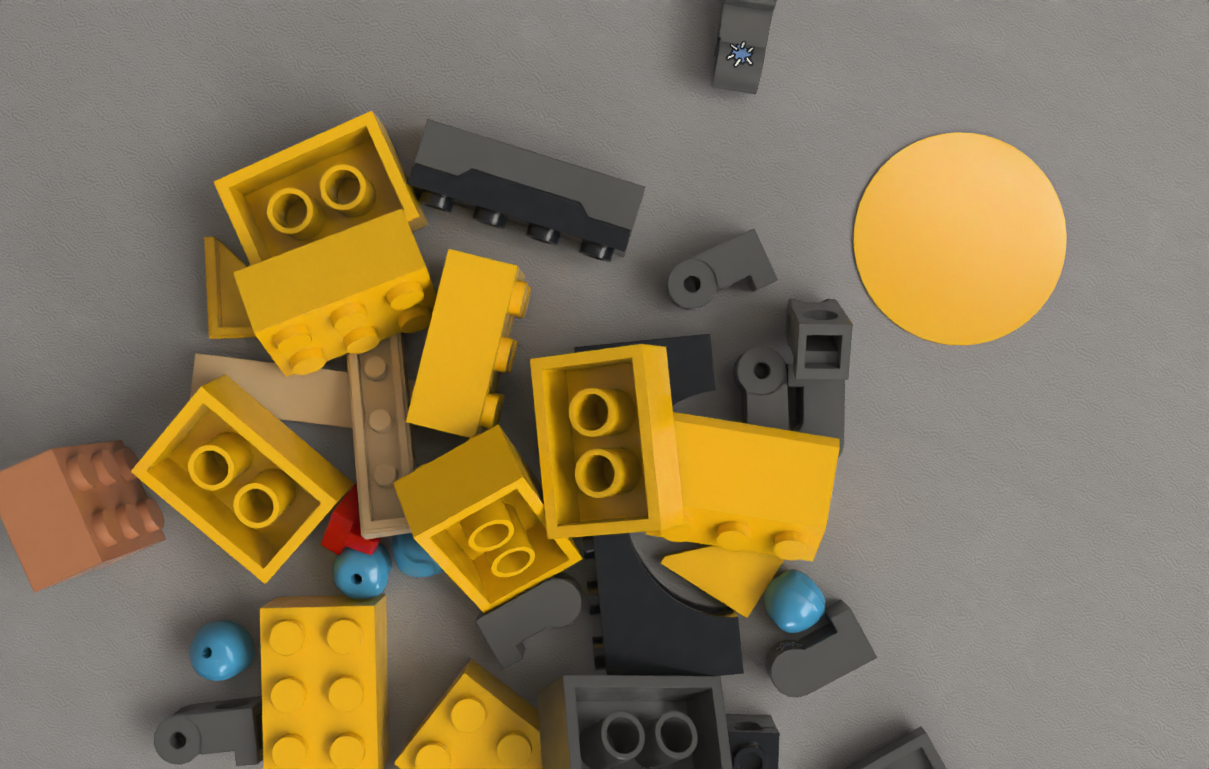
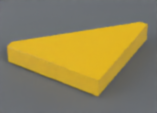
M213 236L204 237L209 339L257 338L252 330L233 272L248 266L218 238Z
M707 545L671 554L666 553L662 556L660 563L748 618L784 559L774 555L743 550L728 551L718 546Z

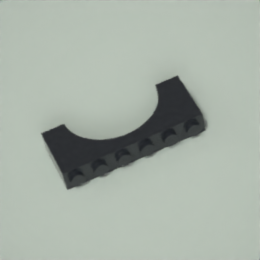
M710 334L574 347L575 353L636 344L666 347L672 406L688 397L716 390ZM630 533L582 537L584 560L595 559L597 581H587L590 615L601 614L603 636L592 637L595 671L606 670L607 675L724 676L744 674L739 620L735 610L730 607H714L695 603L671 591L644 564L634 546Z

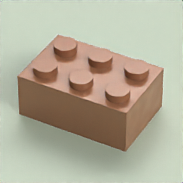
M122 440L51 448L0 471V518L34 593L108 566L166 540L162 531L164 517L161 509L152 498L147 497L140 479L130 472L139 460L129 447L124 446Z

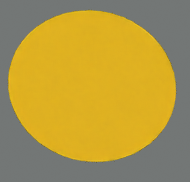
M954 132L939 134L917 141L892 156L879 169L867 186L859 203L854 224L853 245L855 260L863 285L877 307L891 321L910 334L924 340L939 344L964 346L985 343L1003 337L1021 327L1041 309L1055 289L1061 275L1066 254L1067 233L1063 209L1058 195L1049 179L1033 160L1012 145L999 139L982 134Z

